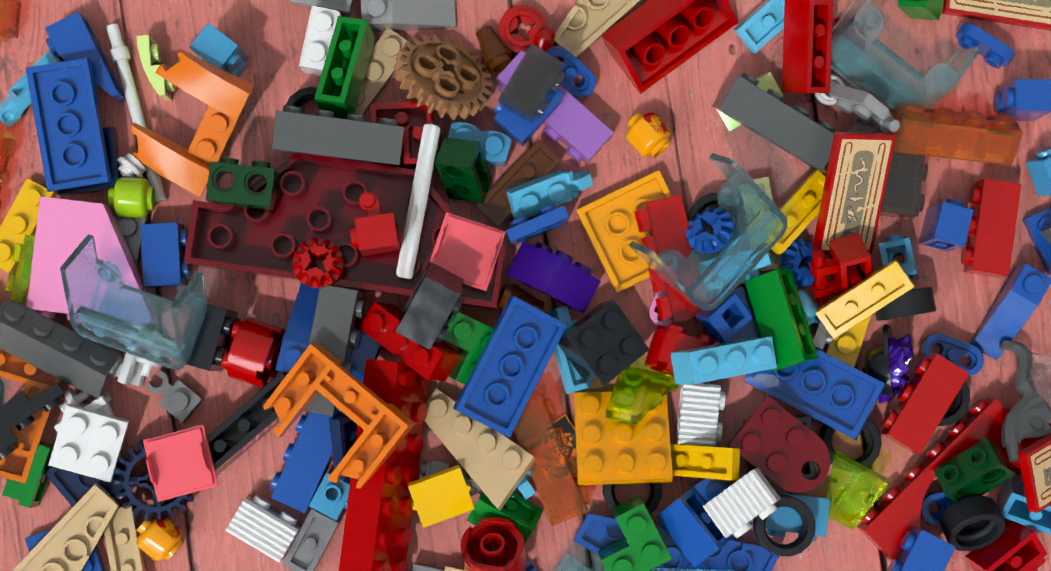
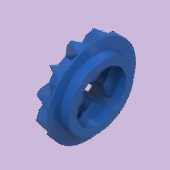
M707 206L705 212H696V218L688 222L689 229L685 235L688 239V244L695 251L705 254L713 253L722 249L731 240L735 229L734 220L722 208L711 209ZM706 224L712 226L715 235L712 236L711 233L705 230Z
M801 237L796 238L781 254L782 269L792 270L797 287H806L814 282V276L810 273L809 264L812 260L813 250L811 249V241H803ZM802 257H803V259H804V261H805V262L802 264L803 267H798V266L800 265V262L802 261Z

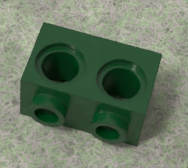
M444 137L441 148L436 151L434 165L439 171L441 183L445 187L449 199L484 203L492 176L480 142Z
M220 157L219 162L210 161L206 200L214 204L274 210L278 172L275 168H270L271 163L252 161L251 166L239 165L238 159ZM227 173L233 174L235 181L232 187L228 189L220 188V178ZM256 177H264L267 181L266 188L258 193L251 190L252 181Z
M988 438L983 439L934 470L946 497L955 502L975 495L982 496L1017 475L1011 462H1009L1005 450Z

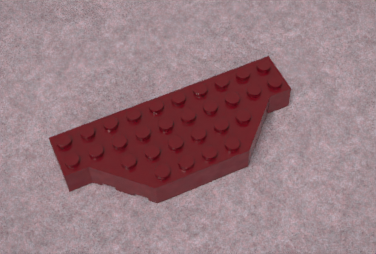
M296 152L285 163L275 169L278 172L274 210L193 200L183 263L192 266L299 281L292 268L294 252L302 242L315 237L328 239L338 246L343 257L341 275L329 286L411 297L430 262L446 212L454 214L430 184L412 279H406L396 275L400 250L363 256L359 249H355L352 246L350 227H356L354 218L368 216L359 204L361 195L365 192L375 193L379 199L382 214L394 213L401 249L415 174L414 169ZM262 177L251 185V190L256 193L263 191L267 185L266 178ZM501 246L487 291L462 284V289L465 290L462 305L497 309L506 246ZM310 253L312 264L309 267L311 269L317 267L325 273L323 261L326 259V256L318 258Z

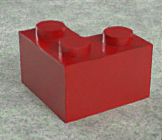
M417 102L370 104L371 123H378L379 118L398 120L397 126L404 127V166L407 169H416L423 127L425 124L435 125L434 110L429 114L427 111L428 106L424 104L417 107Z

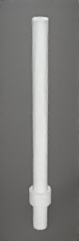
M108 25L106 28L112 46L110 54L112 62L117 64L132 123H137L147 128L129 65V60L131 59L127 46H124L119 25ZM144 164L149 184L155 187L156 203L167 200L160 175Z

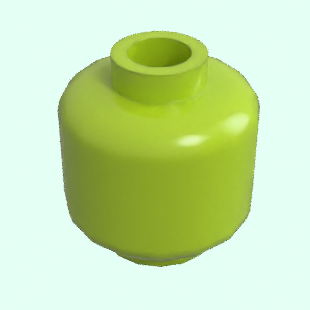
M121 177L116 181L114 188H109L108 205L114 206L115 212L119 217L144 218L149 214L150 210L155 209V187L150 186L145 178Z

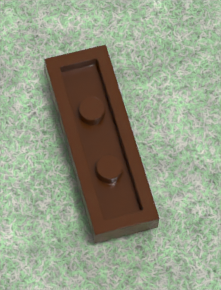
M539 139L487 193L484 203H478L476 208L498 228L512 214L506 191L550 174L560 164L561 159Z

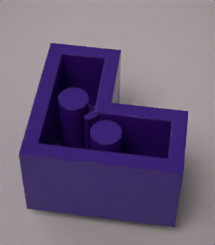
M522 242L506 275L529 288L549 296L562 305L584 314L601 282L590 275L592 269L579 262L572 264L574 258L560 250L552 254L553 249L540 242H536L535 246Z

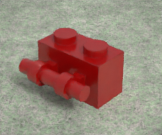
M372 192L363 193L359 199V204L368 216L354 218L356 227H350L352 246L355 249H359L363 256L400 250L394 213L382 214L381 205L376 194Z
M859 233L830 240V259L826 260L824 252L821 250L812 252V260L809 263L810 273L814 276L812 291L813 295L816 296L818 304H827L829 296L841 295L872 274L871 255ZM832 274V280L828 281L826 275Z
M1009 520L1005 524L1004 532L997 540L981 549L969 552L965 557L974 571H1038V568L1046 562L1044 556L1047 555V552L1033 530L1025 525Z

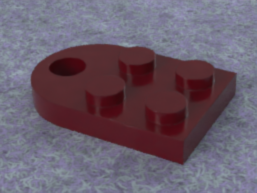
M769 396L764 397L727 445L730 448H740V456L755 468H759L761 473L776 485L790 492L801 493L816 488L824 481L830 467V454L824 441ZM808 461L815 462L818 467V473L813 479L804 478L801 472L803 464Z

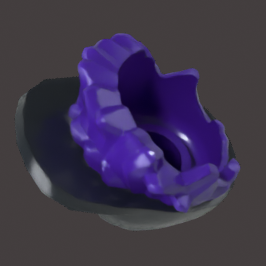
M886 324L883 328V344L875 346L867 352L865 367L862 368L863 373L886 384L878 403H889L891 397H896L900 393L901 389L899 386L905 385L909 381V377L904 373L908 372V364L913 358L911 335L906 334L899 339L892 338L891 327Z

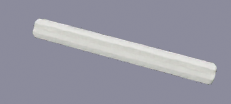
M425 124L423 127L396 270L398 277L412 279L441 131L439 126L433 124Z

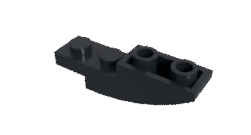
M57 382L31 400L22 390L0 408V460L16 450L13 443L18 438L11 430L16 426L19 431L35 421L32 414L41 408L48 412L62 402L59 396L64 391Z

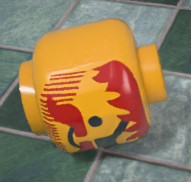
M639 112L628 121L627 126L629 129L626 133V140L642 157L652 156L656 158L671 144L669 139L671 129L655 112H648L644 115Z
M164 514L161 521L157 517L155 519L151 518L150 521L144 520L136 529L140 533L136 540V545L154 561H160L163 558L168 561L184 543L181 540L183 536L182 529Z

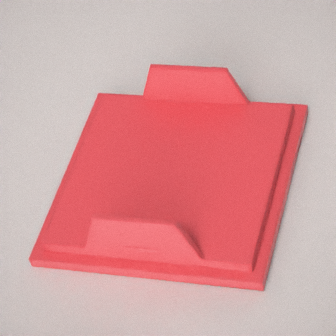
M446 212L430 262L463 278V284L487 291L506 232Z
M204 424L143 440L147 456L146 463L150 480L154 485L157 502L219 486Z

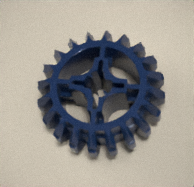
M139 440L138 444L141 451L137 453L130 446L127 451L132 458L130 460L124 456L119 458L122 464L127 465L126 468H115L114 470L115 474L123 475V479L115 480L113 485L115 487L124 486V490L119 491L116 497L120 499L128 496L129 500L123 504V508L128 509L132 504L136 505L137 507L132 514L134 517H137L142 509L146 511L144 519L146 521H150L151 512H157V519L161 521L163 519V511H168L169 517L173 519L176 517L173 507L177 506L180 511L184 512L186 506L181 501L186 499L189 502H193L195 498L191 494L175 497L167 503H164V501L157 502L153 483L140 481L150 478L149 471L143 475L130 477L131 470L136 462L146 456L143 440ZM132 486L149 488L153 494L154 504H149L139 499L132 490Z

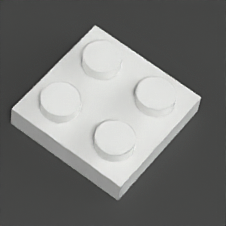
M68 403L64 410L49 466L111 482L130 421Z

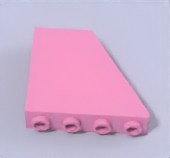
M40 196L26 307L36 310L37 313L47 318H55L57 312L67 314V320L86 322L87 316L99 317L98 324L117 326L118 320L130 321L129 327L148 329L149 324H158V314L146 287H143L142 277L111 206Z

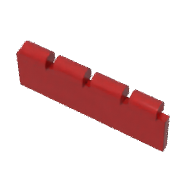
M679 194L645 202V209L634 211L639 233L651 231L652 236L641 238L646 263L659 262V266L648 268L653 292L666 291L667 295L655 299L660 320L672 318L673 323L694 319L696 318L695 314L699 311L702 312L708 307L695 250L688 244L689 242L685 235L689 226L682 196Z

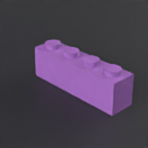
M521 50L498 75L497 83L500 85L498 91L510 100L517 92L514 87L525 74L531 76L536 70L564 95L563 102L543 123L545 126L543 131L555 142L560 139L568 146L566 152L577 162L583 160L588 164L612 138L614 132Z

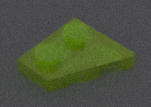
M25 234L22 244L16 243L12 261L17 262L15 273L9 272L5 287L6 291H10L9 298L22 304L27 288L35 236Z
M629 366L617 377L606 407V418L637 424L646 416L649 410L655 409L662 403L664 395L670 390L675 392L679 388V384H675L673 375Z
M836 451L833 456L827 496L830 499L828 517L853 530L889 485L887 478Z

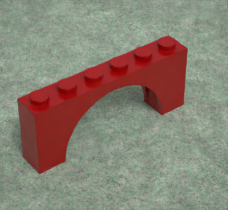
M982 398L978 400L969 410L972 414L964 422L962 420L957 421L948 430L950 436L942 443L937 442L926 452L928 457L920 465L916 463L910 467L904 474L906 479L898 487L894 485L889 488L882 496L884 501L876 509L871 507L861 516L860 520L862 523L857 528L890 562L898 559L902 551L900 544L905 533L912 531L913 527L922 529V503L929 485L936 477L934 470L985 438L1002 447V423L1009 411L996 398H987L986 400ZM1022 440L1019 445L1020 451L1038 440ZM1019 461L1011 462L1014 470L1021 473Z

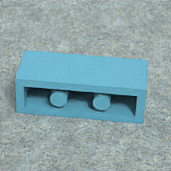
M772 336L750 337L670 353L675 384L694 385L777 368Z

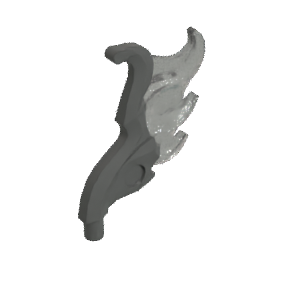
M1004 340L999 345V349L1012 351L1016 356L1015 389L1020 393L1021 397L1020 401L1004 418L1001 439L1002 447H1006L1009 462L1019 461V445L1022 440L1041 439L1051 433V426L1049 425L1051 424V355H1041L1030 351L1020 342Z

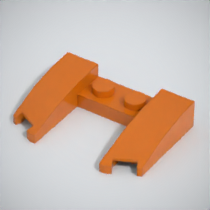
M180 50L177 53L180 59L179 62L169 69L163 63L157 68L155 73L209 106L189 149L137 123H133L131 134L137 135L138 150L133 151V156L159 175L201 197L208 184L210 161L218 162L254 85L184 50Z
M319 342L311 343L263 405V408L267 410L274 407L281 425L273 428L278 437H281L318 393L327 398L364 430L327 479L334 483L339 482L341 475L358 479L356 488L360 489L381 467L416 423L392 403L387 404L341 366L343 362Z
M0 349V377L25 384L23 391L30 400L56 382L60 385V379ZM41 408L32 414L35 421L20 431L16 426L11 429L18 438L13 443L16 450L0 460V477L26 483L50 410L46 412L44 408Z

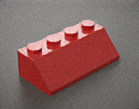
M649 0L603 33L601 37L614 60L641 94L735 26L738 21L728 0Z

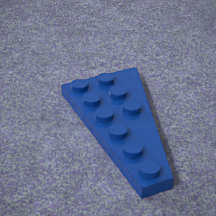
M587 513L573 541L599 555V550L625 536L614 517ZM656 526L672 559L650 571H772L779 556L767 551L761 545L729 540L718 551L694 567L683 555L681 549L661 526Z

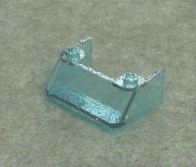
M853 0L832 30L831 69L858 90L868 92L890 109L889 113L901 122L918 120L952 91L981 51L976 46L957 51L948 64H934L922 75L876 39L884 28L885 19L881 10L872 4L873 0Z
M714 153L710 155L709 159L728 178L718 190L717 201L719 206L728 212L734 220V234L729 243L713 253L705 254L693 250L686 258L680 252L673 249H666L657 255L653 250L635 241H631L629 244L631 249L662 280L693 305L704 311L716 309L778 242L787 229V218L745 170L735 160ZM712 229L709 232L712 234V236L715 235V233L713 232L714 229Z
M88 234L60 267L73 329L86 339L174 370L182 369L191 357L207 311L204 274L197 271L185 289L176 296L175 302L123 284L119 268L112 262L98 259L94 236Z

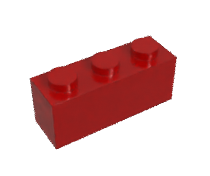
M785 0L782 92L830 93L833 0Z
M984 178L977 181L971 187L969 203L973 204L972 209L974 211L968 231L967 246L963 247L961 253V264H964L963 272L998 278L1009 276L1021 184Z
M374 302L360 329L426 380L446 381L461 354L443 341L441 343L435 341L429 350L398 334L395 331L402 311L392 304Z
M937 353L929 354L927 357L923 356L914 369V372L917 374L912 383L907 382L898 395V399L901 401L895 411L891 409L882 421L884 429L881 434L914 454L920 455L970 374Z

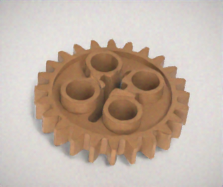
M422 34L419 40L412 37L410 43L405 42L396 58L397 62L394 70L398 72L395 79L402 81L399 88L409 90L408 99L415 97L418 99L417 107L424 104L428 106L427 111L429 114L435 109L438 111L440 118H443L445 113H448L452 120H455L458 114L463 119H466L469 114L476 116L478 110L482 111L492 94L490 90L493 87V83L489 82L491 74L484 72L486 69L485 64L477 63L480 56L469 55V47L463 50L459 48V41L450 44L446 36L443 41H439L436 34H433L430 40Z

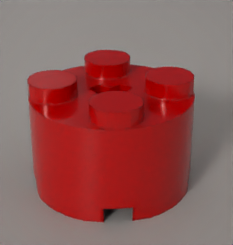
M247 318L243 322L237 320L231 332L233 342L230 351L227 350L224 353L221 367L227 369V374L230 378L264 388L269 384L267 383L269 377L275 378L279 373L275 369L281 349V339L286 330L251 318Z
M668 324V327L659 325L658 329L654 330L644 366H651L650 369L674 377L671 352L713 345L715 339L701 334H697L696 337L685 335L686 329L676 325Z
M488 517L480 520V524L472 528L470 526L464 532L461 539L464 571L526 570L527 561L524 537L510 520L500 517Z

